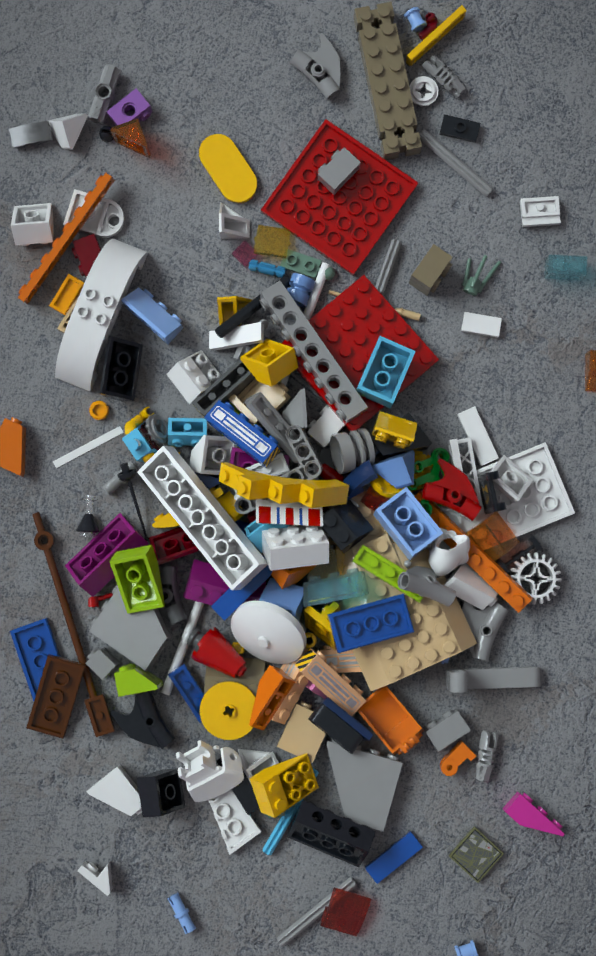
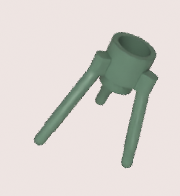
M487 255L483 256L475 276L470 277V279L468 278L471 258H468L462 286H464L463 291L473 296L481 293L483 287L498 269L501 261L496 263L480 284L481 281L478 278L484 267Z

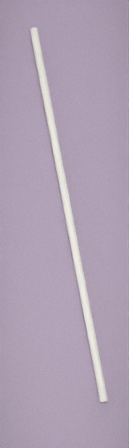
M324 262L321 264L314 288L310 293L308 304L303 312L307 320L312 318L326 280L325 270L331 267V265ZM290 375L280 380L278 384L282 382L286 386ZM262 425L260 428L264 430V434L268 435V431ZM235 493L234 499L237 500L241 496ZM194 602L168 674L181 666L189 646L187 640L195 630L204 603ZM168 674L161 693L166 695L171 694L174 686Z

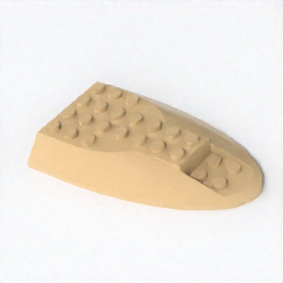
M365 490L352 499L360 506L358 510L374 530L344 554L331 538L328 539L329 545H336L340 603L337 604L340 605V611L404 594L352 562L363 544L405 571L408 570L404 566V562L408 558L373 515L375 510L385 502ZM427 548L410 560L412 563L410 568L421 566L432 569L428 561L430 552ZM444 575L436 578L442 585L447 581ZM404 594L414 632L352 649L370 691L392 684L477 644L456 597L453 603L447 607L427 597H423L421 602L418 603Z

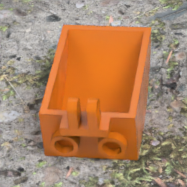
M387 686L377 689L365 699L366 702L357 710L394 756L397 753L398 755L406 754L420 742L419 739L423 736L422 732L424 730Z

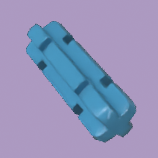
M253 259L249 262V270H258L260 273L276 275V277L280 278L285 276V267H276V265L265 262L258 263L257 260Z

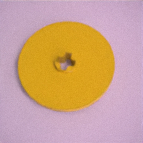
M224 681L215 684L204 694L200 704V718L204 727L215 737L224 740H234L245 736L253 729L249 723L255 695L248 687L238 682ZM226 706H229L230 709L234 708L232 715L224 712L226 711Z

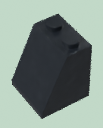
M410 413L402 417L403 419L416 422ZM418 423L414 442L410 447H405V449L393 446L394 443L390 441L382 443L376 441L375 438L372 439L375 457L379 456L381 459L410 450H424L432 444Z

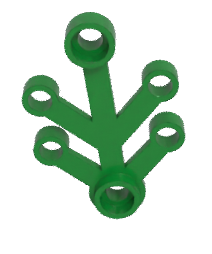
M436 448L432 451L430 458L414 462V473H420L425 467L433 466L430 473L414 479L412 488L407 486L410 491L416 490L418 486L426 482L430 483L440 480L438 475L440 470L444 477V472L437 461L439 460L438 455L446 462L449 461L450 456L447 450ZM421 499L420 504L430 516L432 514L430 501Z

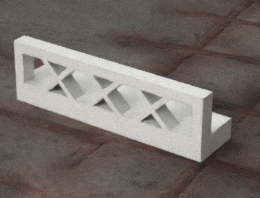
M471 438L449 440L447 443L451 464L462 472L464 460L471 464V471L467 477L474 483L476 496L479 504L482 506L478 514H484ZM467 443L468 452L465 456L460 454L458 444Z

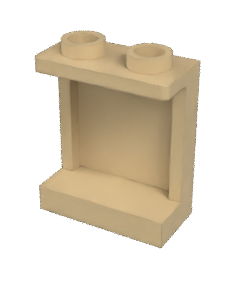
M255 378L238 396L233 394L229 400L249 419L253 426L257 424L261 427L262 424L248 409L244 401L261 392L278 411L291 396L287 393L289 389L282 382L271 387L258 382Z
M301 701V703H296L277 747L296 756L307 753L310 762L313 763L325 733L308 719L314 711L311 709L312 705Z

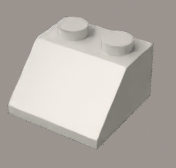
M52 203L14 206L11 229L15 245L28 246L30 244H48L53 242L54 221Z

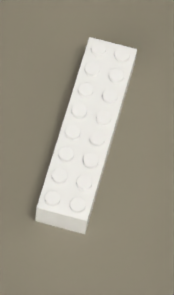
M162 446L137 471L232 591L241 590L268 565L264 557L174 447Z

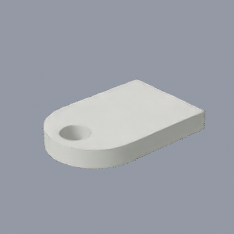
M74 189L63 223L64 226L68 222L71 223L75 217L73 216L75 210L79 206L82 207L85 203L86 192ZM102 198L80 231L95 234V236L102 238L113 237L123 228L125 221L124 213L116 202ZM112 217L119 218V223L115 226L109 224V220Z

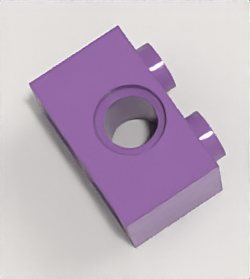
M136 88L111 107L107 114L120 132L125 134L134 130L136 124L141 120L145 121L148 119L152 109ZM129 110L135 111V114L132 116L126 115Z

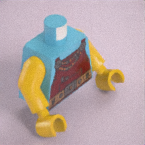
M150 407L141 410L139 415H136L125 424L126 436L122 438L134 458L139 462L145 463L161 448L159 444L151 440V436L147 434L148 430L143 422L150 416L146 411Z

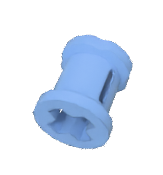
M413 7L404 14V17L409 20L412 26L411 31L413 33L427 26V22L423 21L419 13V7Z
M473 940L459 947L457 945L454 946L457 956H478Z

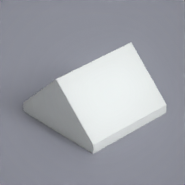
M505 455L489 471L499 472L500 478L493 480V484L513 503L522 497L533 481Z

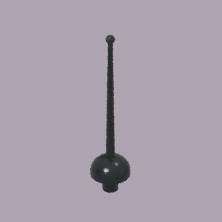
M127 462L120 464L122 472L118 473L117 476L119 480L128 483L145 539L148 541L149 538L146 534L131 482L136 476V469H129Z

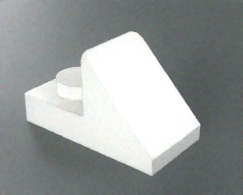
M85 861L78 869V872L108 896L113 889L110 861L101 873L97 871L96 865Z

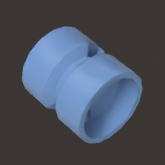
M292 273L289 281L291 287L287 288V291L298 306L306 307L310 298L308 293L312 292L315 281L305 275Z

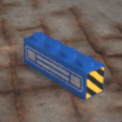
M218 400L204 417L206 421L263 467L267 468L281 451L277 445L279 442L271 435L269 437L263 434L264 430L257 424L252 426L244 414L240 413L238 415L234 412L235 408L230 403H223Z

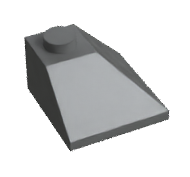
M301 389L283 411L282 418L289 426L298 425L302 427L304 432H307L305 389ZM296 428L292 429L294 432H300Z

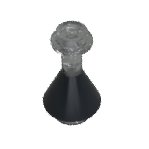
M85 494L84 498H82V500L86 501L85 515L76 531L80 532V537L95 538V533H99V529L93 516L94 501H98V499H96V495Z

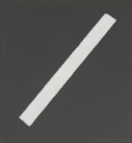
M119 426L58 458L53 463L58 468L124 432Z

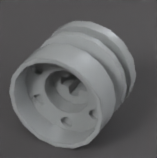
M366 428L351 430L349 435L346 432L331 435V458L339 474L352 472L355 467L357 468L367 460H370L374 465V445Z

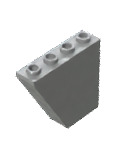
M116 585L110 600L103 604L101 608L103 611L99 617L96 616L91 622L92 627L89 631L143 670H150L170 641L171 636L158 608L127 614L118 585Z
M327 739L326 745L344 816L357 824L367 825L372 829L383 832L403 764L399 760V756L389 753L388 756L380 754L381 751L369 748V751L361 749V745L357 747L353 754H350L333 739Z

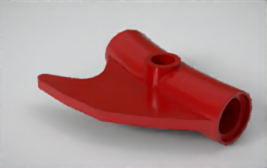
M440 458L437 462L444 472V477L435 482H426L422 492V499L448 507L473 521L482 508L467 475Z

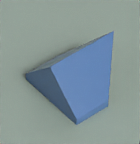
M414 450L394 455L373 465L376 473L396 489L414 484Z

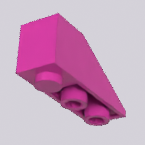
M517 791L503 807V810L520 826L559 836L565 835L561 831L562 826L555 819L550 821L546 817L548 813L543 808L533 806L531 803L534 800L525 792L521 795Z

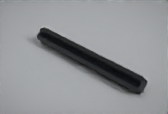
M287 276L279 279L285 288L290 286V279ZM260 295L215 329L216 335L219 338H223L261 309Z

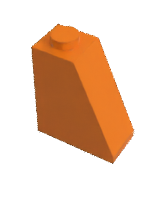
M12 417L9 420L5 418L0 427V467L24 477L26 428L21 425L22 421Z

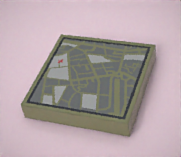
M474 826L448 856L479 883L504 853Z

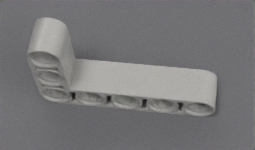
M298 425L290 426L287 428L285 435L300 466L279 477L291 478L292 473L296 472L301 475V479L312 480L321 474L322 464L302 427ZM293 428L300 431V437L297 440L290 437V431ZM301 446L308 447L309 455L307 457L299 454ZM315 463L319 469L316 474H311L308 471L309 464ZM242 496L235 501V510L240 514H247L255 510L256 499L248 500ZM241 500L248 501L249 508L247 510L240 508L239 503Z
M540 667L445 669L446 689L452 693L468 692V689L541 687Z

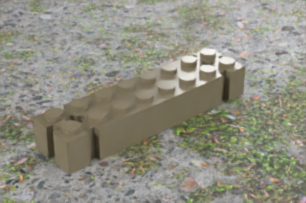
M392 2L377 4L374 10H370L369 6L355 8L354 22L356 32H359L358 41L378 137L382 139L380 147L383 159H396L399 157V153L405 152V157L420 154L422 144L419 132L414 133L417 129V120L396 23L393 24L394 11Z

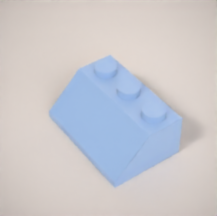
M138 287L121 300L124 306L166 344L169 345L183 329L180 324L182 320L175 314L171 316L166 311L168 308L162 302L156 303L152 299L154 296L147 289L143 291Z
M407 487L378 507L373 514L408 560L414 558L443 534Z

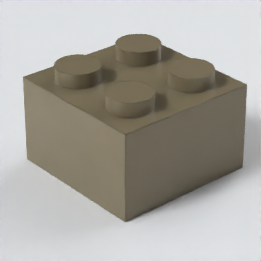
M433 244L411 275L409 284L426 296H428L430 291L434 293L440 285V277L445 278L453 265L450 263L452 256Z

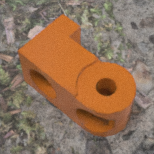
M460 740L440 761V769L446 776H453L456 774L458 766L467 758L472 761L476 754Z

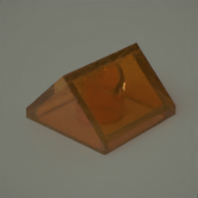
M138 118L112 127L111 133L117 144L150 158L151 153Z
M498 512L492 513L466 533L494 561L508 553L519 543L517 537Z

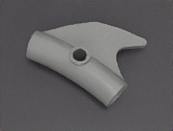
M321 33L320 50L317 52H305L299 49L292 57L290 64L310 79L327 100H331L341 91L339 89L341 76L340 57L330 41Z
M415 566L406 572H402L398 577V587L400 589L416 593L421 597L430 598L447 607L453 603L456 597V591L440 584L436 578L441 576L436 575L430 568Z
M464 601L462 611L477 642L469 650L473 658L489 661L496 634L509 611L497 602L484 610H476L472 604ZM485 627L488 628V632L486 634H484L483 629Z

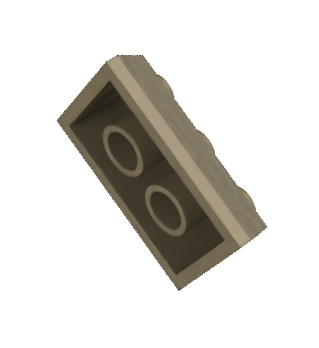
M242 657L246 661L245 667L247 670L242 677L238 676L237 678L230 677L206 666L204 694L217 683L234 681L248 687L256 697L259 681L265 672V661L258 658Z

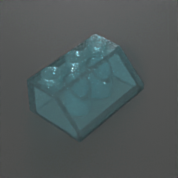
M358 568L347 570L345 575H340L339 572L327 574L328 578L321 579L320 575L309 577V582L303 583L304 607L369 594L365 572H359Z

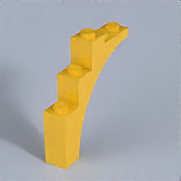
M228 462L221 463L219 482L237 490L238 495L248 500L269 498L279 504L299 502L310 508L347 503L349 485L337 479L304 480L278 477L250 471Z

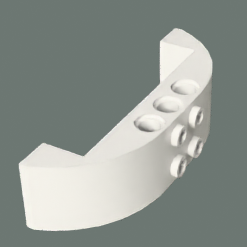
M113 238L102 248L85 280L63 335L56 362L55 378L89 392L92 391L98 376L95 370L123 303L121 300L126 296L136 270L142 269L148 252Z

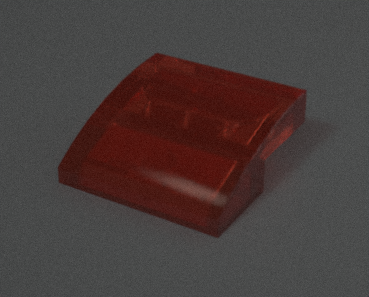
M334 887L329 906H325L320 926L357 936L368 912L371 898Z

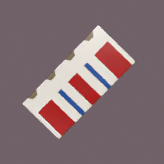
M269 498L256 499V523L323 526V507L310 508L299 502L279 504Z

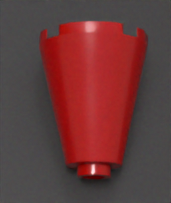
M214 627V631L210 629L197 644L199 650L197 652L194 650L192 653V659L233 678L242 677L247 670L245 667L246 661L216 627Z

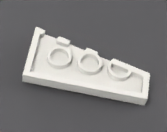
M232 789L208 800L229 855L261 833L262 830L252 816L247 815Z

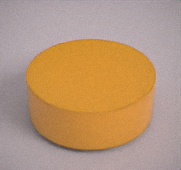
M95 401L91 404L89 412L94 419L104 420L109 415V407L103 401Z

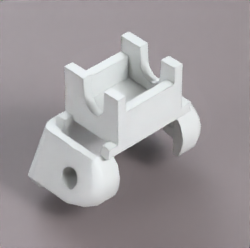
M199 740L197 741L198 746L184 754L181 752L176 753L177 760L181 761L185 766V769L182 767L178 768V776L186 781L187 790L194 802L213 799L233 789L244 780L241 757L230 747L219 749L217 745L212 747ZM215 752L221 754L223 766H216Z

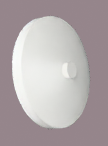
M248 601L241 604L231 618V630L237 642L247 652L261 660L275 664L291 663L302 655L306 647V634L299 621L288 611L275 604L265 601Z

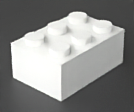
M291 525L287 528L262 530V552L270 571L329 563V541L321 526Z

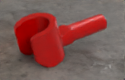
M109 593L90 597L88 599V606L99 607L100 600L109 599L113 594Z

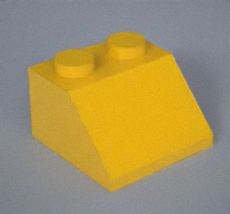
M265 339L263 343L258 344L240 357L243 364L258 382L271 387L298 368L295 349L269 339Z

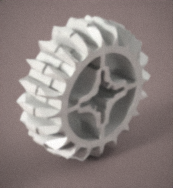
M537 552L534 553L533 558L530 553H527V560L521 557V564L517 561L514 562V565L518 568H510L511 572H515V576H510L521 587L520 581H527L529 583L531 594H528L533 597L531 601L533 605L536 604L537 599L540 604H543V597L547 601L551 600L548 595L549 593L556 596L553 588L560 589V586L555 585V583L561 582V578H556V575L561 574V571H554L558 565L556 563L550 565L553 560L552 558H548L545 561V554H542L539 559ZM533 563L530 573L521 575L523 568ZM539 563L547 569L549 576L541 574ZM534 573H536L537 577L544 578V580L536 581V584H534L533 580L526 579V577L534 576ZM549 582L548 587L542 593L537 594L540 584Z

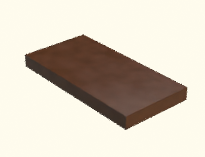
M48 654L26 727L27 729L64 739L86 664Z

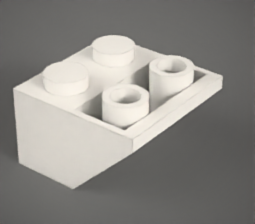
M202 350L177 362L166 374L189 404L221 377Z

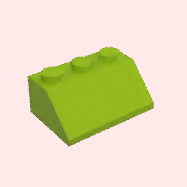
M135 663L121 666L119 671L114 673L118 697L157 690L164 685L163 680L148 670L145 671L141 667L136 666Z

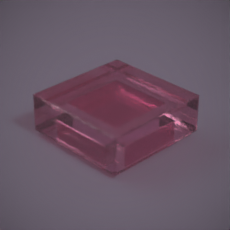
M244 241L232 252V255L245 268L249 265L251 259L254 260L258 256V253Z

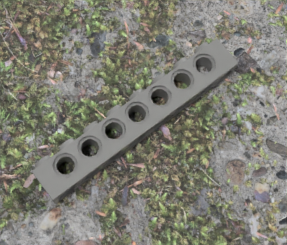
M279 280L262 291L260 294L261 300H259L260 304L272 314L270 316L271 320L283 330L281 334L286 341L292 343L296 356H301L304 361V368L308 373L312 372L315 377V384L319 389L323 388L326 393L325 398L330 405L334 404L337 409L336 414L340 420H345L346 423H349L364 413L368 406L282 282ZM280 302L284 305V308L277 309L274 304ZM287 318L294 319L295 324L288 325L285 322V320ZM304 334L306 336V339L304 341H299L296 338V335ZM313 349L317 352V355L311 357L307 354V351ZM325 365L328 371L322 373L318 370V366ZM336 381L339 387L333 389L329 386V382ZM345 396L350 400V403L344 405L340 402V398Z

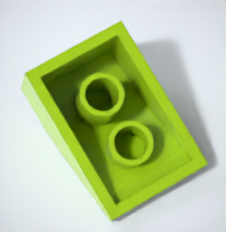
M147 545L117 551L109 562L127 614L164 607L159 566L153 546Z

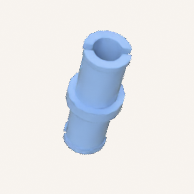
M177 892L168 897L167 900L175 912L174 917L179 920L184 933L187 934L195 930L196 926L188 914L189 909L185 908L179 893Z

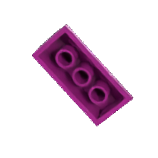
M119 513L65 567L78 585L94 597L115 577L109 561L117 551L142 547L149 543Z
M194 559L183 597L212 606L229 587L210 563ZM266 581L243 603L259 601L266 587Z

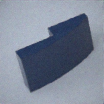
M370 460L358 466L343 480V483L349 485L347 500L364 492L363 486L378 478Z

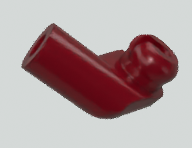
M432 12L425 16L427 26L418 33L422 41L437 28L438 20Z

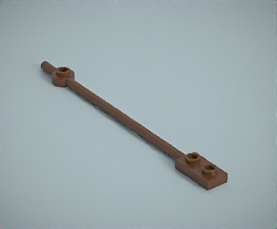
M40 512L32 514L38 531L34 538V543L38 549L44 550L78 661L85 664L87 660L51 550L55 543V538L52 533L45 531ZM44 537L48 538L47 544L42 543ZM86 665L83 677L90 698L84 701L95 736L99 737L114 732L115 728L104 694L97 695L89 667Z

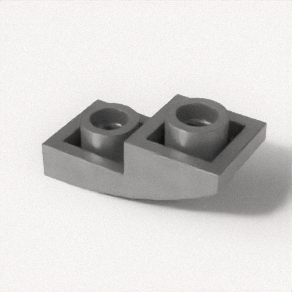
M49 121L36 122L9 129L13 148L40 144L52 140Z

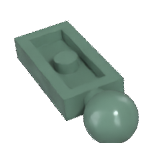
M286 249L280 266L316 280L322 260ZM333 267L325 270V281H330L334 278L335 270Z

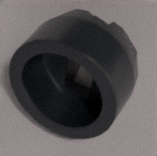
M103 126L99 131V136L102 141L111 142L115 137V133L110 126Z

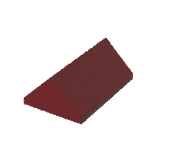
M181 527L149 537L158 566L200 552Z

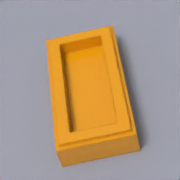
M68 273L49 306L66 315L76 298L80 295L84 282Z

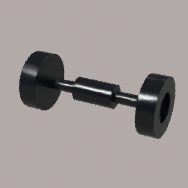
M532 535L528 538L530 547L525 550L522 549L511 556L512 559L505 564L500 558L495 560V562L507 574H510L507 566L515 561L518 562L521 560V557L527 556L526 553L532 549L540 554L543 552V548Z

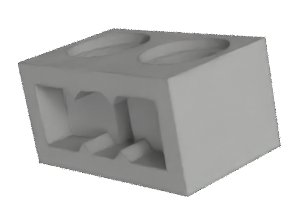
M105 647L94 649L87 656L89 660L85 663L102 680L107 678L121 664Z

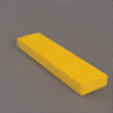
M461 5L407 54L406 63L409 66L416 63L464 19L466 9Z

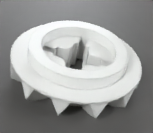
M417 77L409 86L413 103L420 105V107L429 106L435 102L438 96V86L429 77ZM423 85H425V91L428 93L422 98L421 93L418 91H421Z

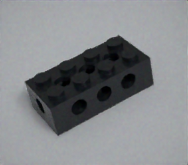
M302 801L292 820L287 837L360 867L370 851L376 831L367 825L357 824L350 818L338 816L331 810L319 808L312 802Z

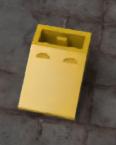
M380 411L372 436H375L376 441L382 443L390 441L394 443L393 446L405 449V447H410L414 442L417 423Z
M307 753L267 767L249 778L261 813L276 818L319 788Z

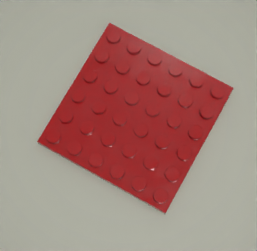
M325 119L261 208V212L354 276L413 193L418 182ZM345 147L361 162L360 169L335 194H332L318 180V170L324 163L328 164L332 160L331 156L337 150L341 151Z
M365 275L361 276L308 320L355 389H357L379 336L416 351L397 396L439 361L436 355ZM297 334L296 338L299 341H304L306 336L304 334ZM284 340L281 343L290 347H294L290 341ZM309 349L307 354L314 357L317 355V352ZM296 356L298 364L296 370L336 414V407L334 404H329L325 398L326 393L323 388L319 389L315 384V377L312 372L308 373L304 368V361L301 356ZM325 365L318 366L320 372L325 373L328 371ZM336 381L329 382L331 388L336 389L339 387ZM343 396L340 398L342 404L347 405L350 403L347 397ZM361 396L368 406L367 410L349 423H346L345 420L342 422L350 431L358 430L385 406Z

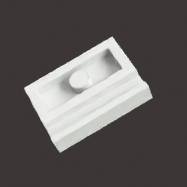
M559 196L520 199L522 227L561 224Z

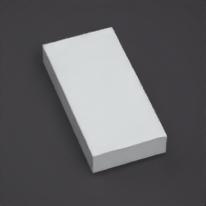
M464 312L461 332L498 338L502 318Z

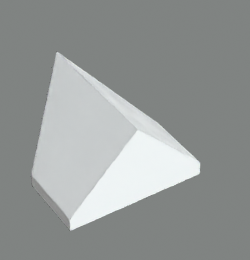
M73 114L48 120L50 130L61 148L73 150L88 117L87 114Z
M220 202L219 209L220 238H250V219L243 218L222 202Z
M238 749L243 771L249 781V778L261 770L279 763L273 751Z

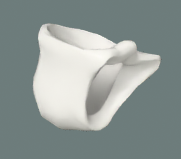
M440 528L443 534L431 543L428 561L434 573L438 576H443L452 572L458 565L468 562L470 538L467 535H457L455 531H447ZM452 538L457 543L450 550L438 548L442 540Z

